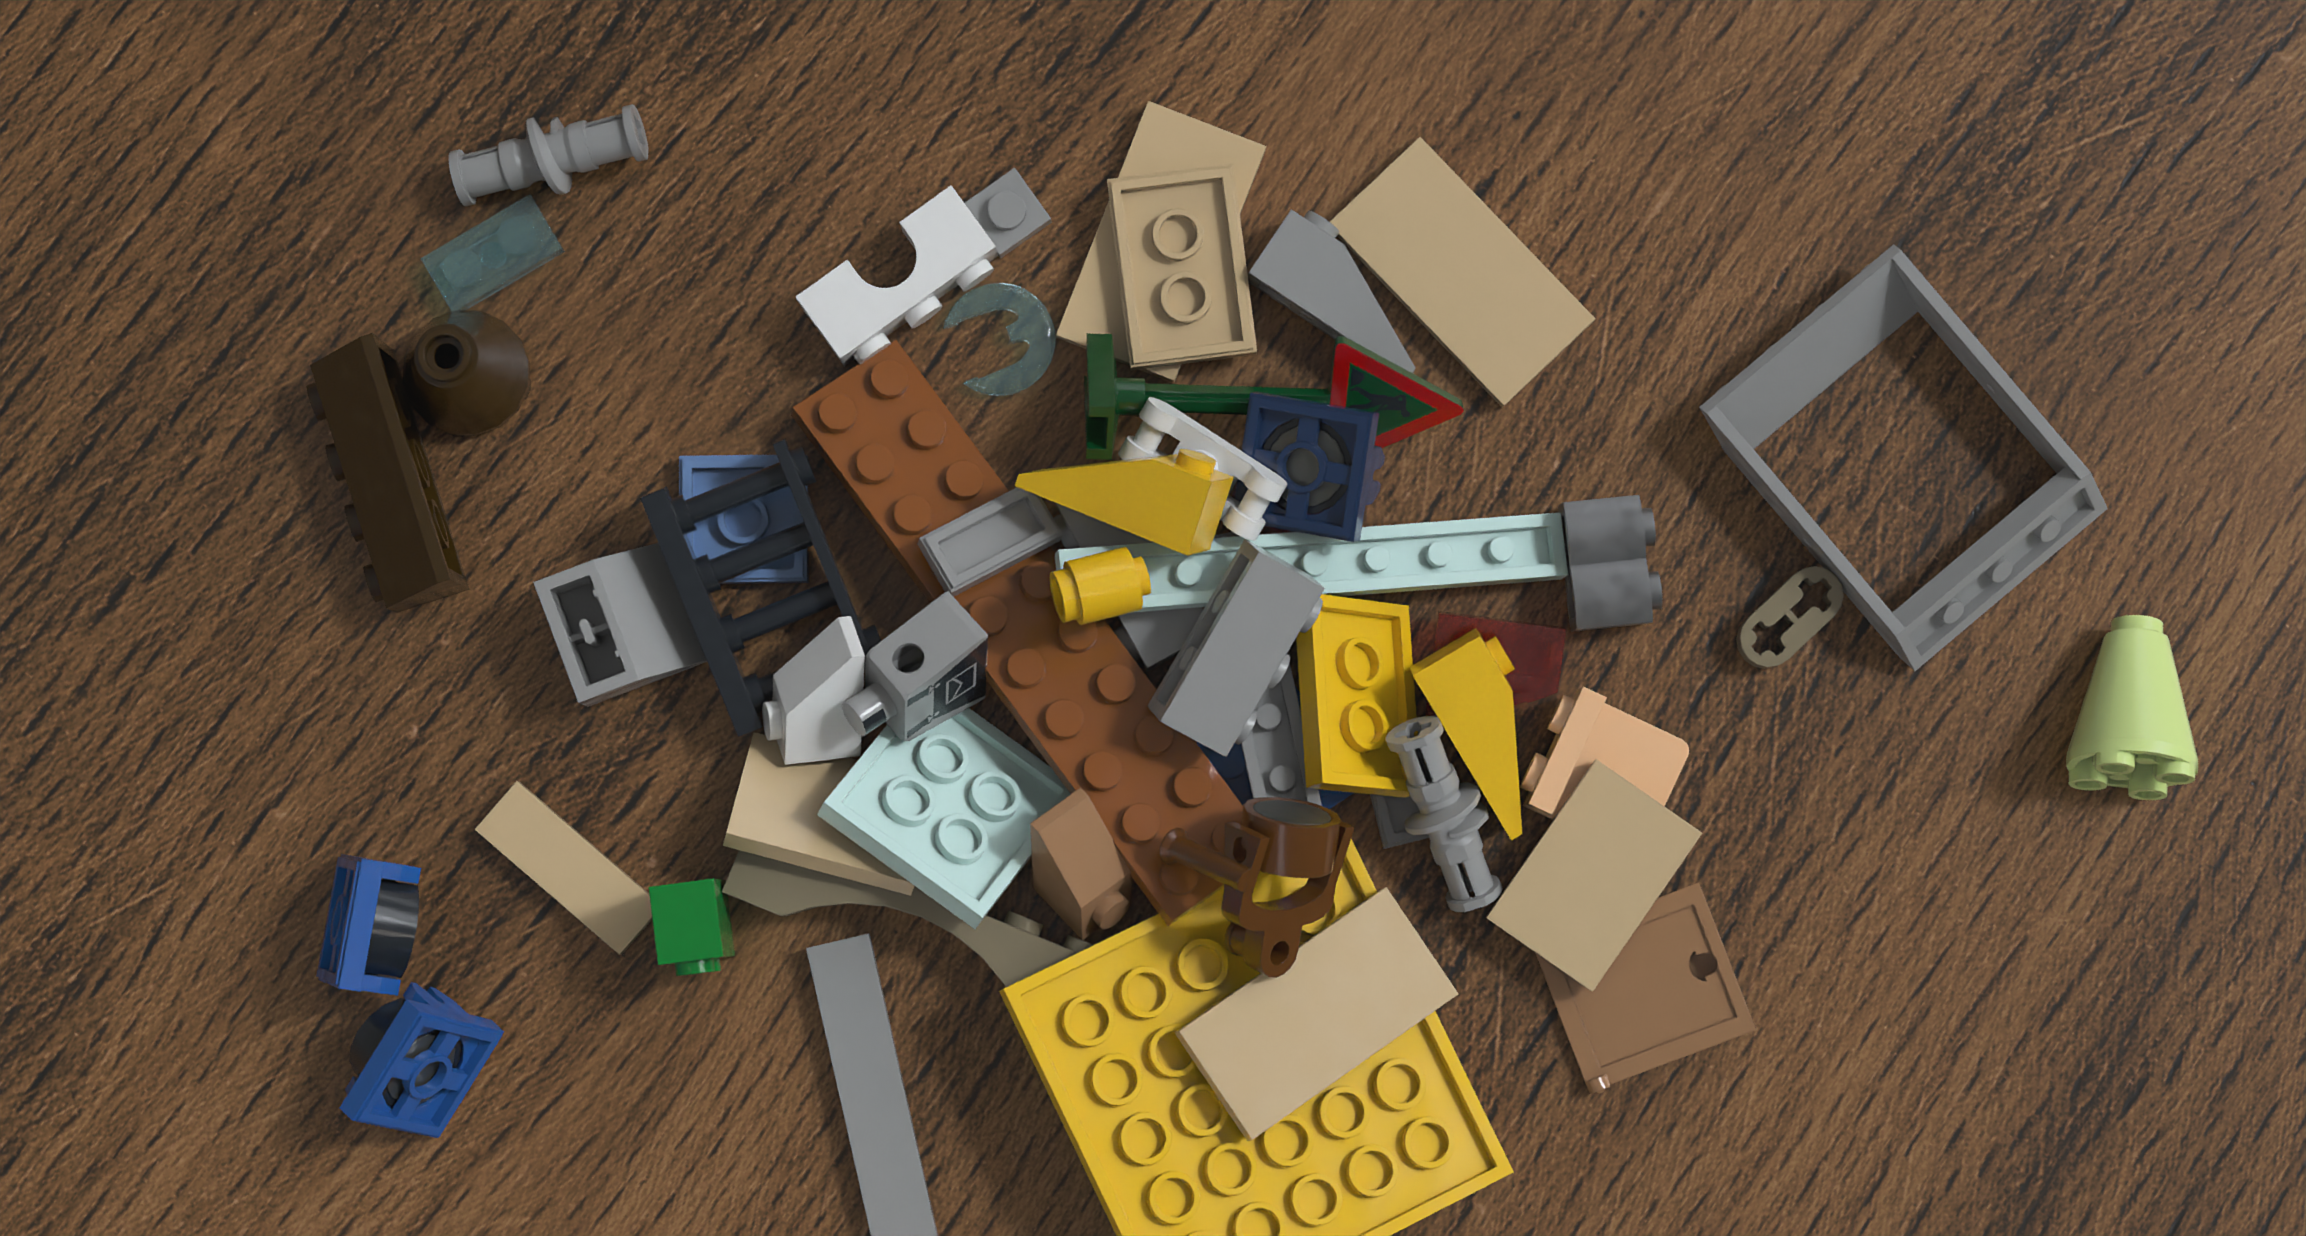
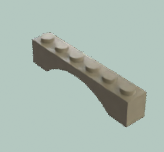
M741 850L738 851L722 890L723 893L780 916H789L816 907L863 904L885 906L922 917L954 934L980 955L1006 987L1093 946V944L1067 935L1063 946L1039 937L1044 926L1043 924L1009 910L1004 922L986 915L977 928L974 929L916 886H914L910 896Z

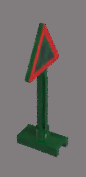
M1087 333L1086 335L1087 376H1084L1083 385L1086 459L1112 460L1119 416L1140 417L1139 414L1149 397L1162 400L1182 413L1247 415L1250 392H1263L1379 413L1374 446L1381 448L1455 418L1464 411L1461 399L1345 336H1338L1334 342L1330 386L1326 389L1151 384L1145 383V378L1117 377L1112 334Z

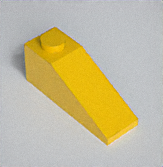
M1179 449L1178 455L1048 468L1018 474L1015 486L1188 556L1210 550L1234 477L1215 470V459L1193 450Z
M1477 628L1412 665L1410 669L1414 679L1440 719L1444 729L1509 838L1513 840L1522 835L1513 691L1505 675L1514 671L1515 668L1497 637L1495 636L1484 642Z

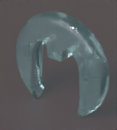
M990 283L976 287L960 297L950 309L943 329L958 325L957 322L995 310H1008L1019 316L1018 320L1008 325L1006 329L1012 344L1021 342L1029 344V349L1025 356L1013 365L978 379V377H975L963 383L982 394L1005 396L1027 389L1045 373L1051 363L1055 350V328L1048 310L1031 292L1008 283Z

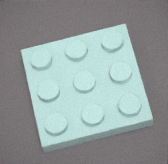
M968 708L910 741L901 740L886 725L824 801L817 815L969 926L976 929L1032 856L1030 823L1064 800L1070 793L1049 765Z

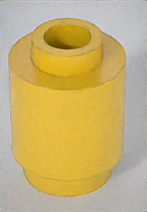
M1127 547L1065 561L1063 569L1050 572V587L1059 618L1063 623L1077 620L1080 625L1139 611L1143 606L1142 596L1151 593L1150 577L1141 556L1133 558Z

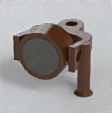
M1258 797L1247 800L1243 805L1240 824L1236 822L1225 823L1224 855L1188 839L1187 832L1182 828H1175L1170 830L1163 838L1160 846V857L1165 864L1172 865L1178 862L1224 884L1221 910L1222 915L1231 922L1225 933L1226 949L1231 954L1243 957L1246 965L1251 969L1268 977L1277 978L1284 975L1296 960L1302 926L1321 919L1330 911L1334 901L1336 883L1355 827L1341 821L1339 815L1334 811L1312 802L1281 797ZM1260 871L1283 877L1309 878L1305 886L1287 897L1268 902H1253L1252 893Z

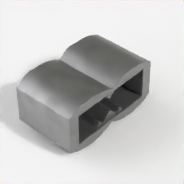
M1640 495L1571 501L1559 504L1558 513L1561 512L1568 575L1565 577V587L1571 632L1652 623L1653 610L1662 609L1660 576L1658 571L1648 572L1646 560V546H1655L1656 542L1655 521L1652 509L1642 508Z

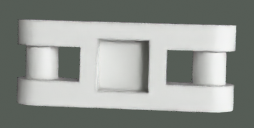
M1149 397L1139 414L1143 420L1135 436L1126 437L1118 455L1122 460L1164 456L1166 454L1157 448L1165 433L1180 441L1173 454L1178 455L1179 449H1188L1215 459V470L1234 477L1220 520L1232 532L1245 539L1255 541L1266 523L1262 518L1270 501L1278 502L1287 486V482L1281 476L1173 406L1157 398ZM1238 479L1244 482L1248 488L1241 502L1229 495Z

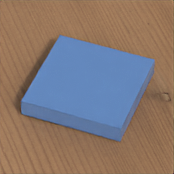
M777 455L679 456V495L683 494L685 500L776 464L779 462ZM788 486L696 523L697 530L688 533L687 536L696 558L707 554L709 559H712L804 521ZM808 548L720 584L809 583Z

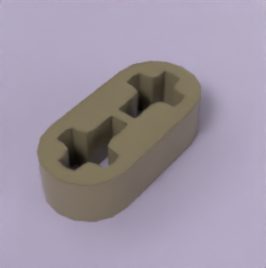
M1814 566L1804 568L1788 578L1739 627L1736 643L1738 652L1743 660L1753 667L1767 669L1779 666L1790 659L1841 608L1844 594L1842 584L1837 576L1828 569ZM1803 580L1809 586L1822 582L1827 588V591L1822 596L1823 602L1827 605L1825 610L1822 612L1814 606L1797 618L1790 609L1804 595L1798 587ZM1783 618L1789 627L1776 639L1777 645L1781 648L1780 652L1777 655L1770 650L1760 654L1756 653L1752 648V645L1757 640V636L1752 630L1753 627L1758 624L1761 628L1766 629Z

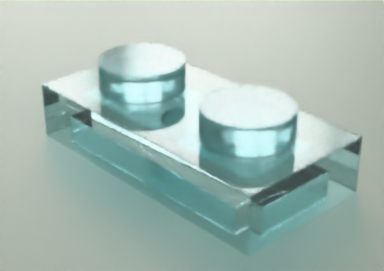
M529 194L420 259L451 311L467 310L563 254L565 251L534 198Z

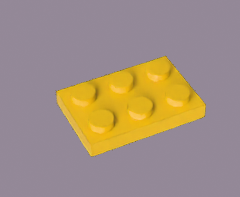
M1321 594L1320 598L1323 604L1318 618L1307 632H1299L1296 637L1306 788L1404 798L1410 797L1405 783L1407 777L1398 753L1390 751L1385 739L1394 727L1417 718L1414 677L1410 669L1413 665L1409 606ZM1418 731L1414 732V736H1418Z

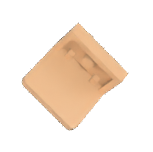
M1583 686L1575 692L1573 699L1564 694L1562 695L1547 727L1548 730L1556 733L1546 757L1535 753L1521 782L1520 788L1529 791L1523 806L1553 820L1591 764L1597 759L1665 807L1689 755L1688 744L1681 738L1606 704L1607 697Z

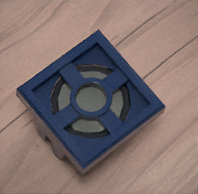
M1250 392L1242 452L1269 468L1287 482V486L1278 502L1270 501L1262 516L1266 522L1264 526L1350 542L1360 541L1365 506L1374 502L1381 487L1378 481L1373 480L1374 471L1380 469L1384 465L1385 460L1382 448L1374 446L1379 413L1263 392ZM1239 479L1237 480L1235 499L1241 502L1248 488Z

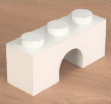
M951 185L899 222L902 232L916 250L914 270L904 282L890 288L872 286L865 282L850 262L846 260L796 296L804 312L844 367L854 359L861 365L889 346L891 342L886 336L906 322L913 329L929 320L943 307L938 299L957 285L965 292L979 284L994 271L989 262L998 257L996 246Z

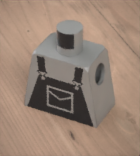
M949 591L945 592L869 650L865 656V689L842 704V710L847 721L861 736H865L886 722L901 740L910 741L977 704L986 697L985 668L987 667L988 634Z

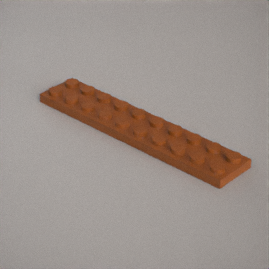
M895 340L861 365H856L793 406L791 416L928 602L932 603L944 594L945 591L917 545L919 538L1009 491L898 341ZM1048 547L954 596V598L988 634L987 667L985 668L987 682L1069 793L1072 794L1080 787L1087 793L1112 836L1115 846L1128 866L1131 877L1167 926H1170L1222 889L1224 884L1178 862L1172 865L1165 864L1160 857V846L1163 838L1170 830L1182 828L1187 832L1188 839L1224 855L1225 823L1236 822L1240 824L1243 805L1194 739L1160 722L1147 707L1157 689L1107 622L1100 620L1080 625L1077 620L1065 623L1061 621L1050 587V572L1056 571L1055 552L1051 547Z

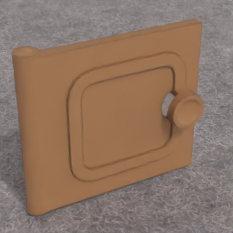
M1699 882L1657 898L1593 992L1536 953L1589 1094L1603 1093L1611 1084L1756 1030Z

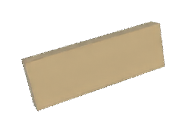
M516 781L475 828L481 836L619 955H622L652 921L649 893L521 782Z

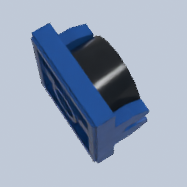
M341 854V857H338L316 977H319V981L339 989L398 996L401 980L395 977L402 978L408 966L419 914L418 885L402 882L418 884L421 868Z
M411 982L403 995L404 998L384 1004L372 1013L358 1029L350 1046L349 1057L352 1069L358 1077L353 1076L345 1089L347 1096L339 1108L352 1121L439 1138L498 1044L504 1031L491 1019L468 1014L454 1000L436 988L429 987L426 991L417 983Z

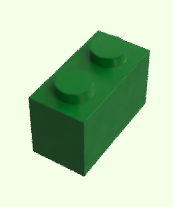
M713 878L649 887L658 965L675 964L676 976L721 971L720 958L735 956L728 894L722 892L726 880Z

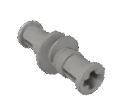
M631 104L622 107V114L591 122L582 120L568 124L565 128L558 117H555L550 122V132L545 134L534 117L527 118L526 139L513 138L499 142L498 146L465 154L460 149L451 151L449 153V168L460 202L463 206H470L476 204V197L507 189L515 191L527 188L534 182L546 180L556 194L563 195L570 192L572 172L585 173L599 169V165L634 157L638 162L647 160L649 148L639 112L635 105Z
M1435 716L1414 718L1394 727L1385 738L1390 751L1398 753L1407 777L1405 782L1410 797L1419 809L1405 820L1404 827L1407 833L1412 835L1428 834L1430 850L1437 865H1440L1449 889L1445 899L1450 910L1468 912L1487 906L1501 895L1503 888L1499 878L1490 874L1482 852L1483 843L1478 829L1489 819L1486 806L1479 801L1481 797L1479 786L1469 782L1459 783L1453 764L1449 763L1440 739L1444 730L1440 719ZM1415 731L1420 732L1418 736H1414ZM1474 890L1475 896L1470 897L1469 892Z

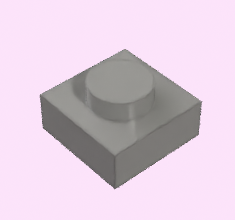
M1015 168L965 202V205L995 244L1000 259L1052 223L1051 217Z

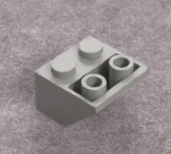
M659 543L593 559L533 582L577 701L584 706L595 705L707 662Z

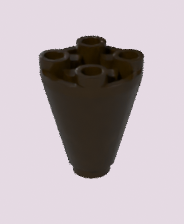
M454 310L433 318L414 335L404 357L403 384L411 406L429 425L455 437L478 436L500 428L519 411L522 402L528 397L531 390L530 361L522 340L504 321L483 311ZM459 353L457 364L452 368L445 369L443 355L455 356Z

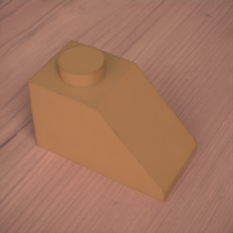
M1080 787L1031 822L1030 834L1034 890L1084 940L1099 928L1108 929L1114 926L1125 916L1132 904L1131 872L1115 846L1112 836L1090 797Z

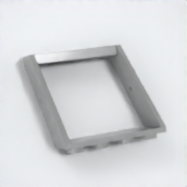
M1894 244L1872 263L1865 266L1859 274L1828 300L1819 305L1809 316L1778 342L1770 346L1760 357L1729 383L1722 386L1710 399L1699 407L1728 457L1819 564L1837 576L1842 584L1843 592L1899 658L1914 671L1919 669L2108 509L2089 469L1902 250ZM1919 312L2056 472V475L1895 611L1891 612L1754 449L1913 315Z

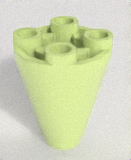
M2125 615L2114 618L2111 621V632L2104 636L2067 751L2066 767L2069 770L2068 784L2071 787L2079 790H2101L2107 786L2128 788V795L2134 799L2160 800L2167 797L2168 786L2189 784L2195 781V775L2198 773V757L2168 636L2163 634V622L2161 620L2144 615Z

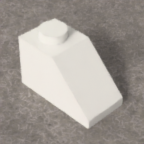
M851 616L838 617L773 675V699L770 702L763 703V725L767 740H777L785 765L861 755V735L852 728L842 710V704L861 692L864 686L865 655Z

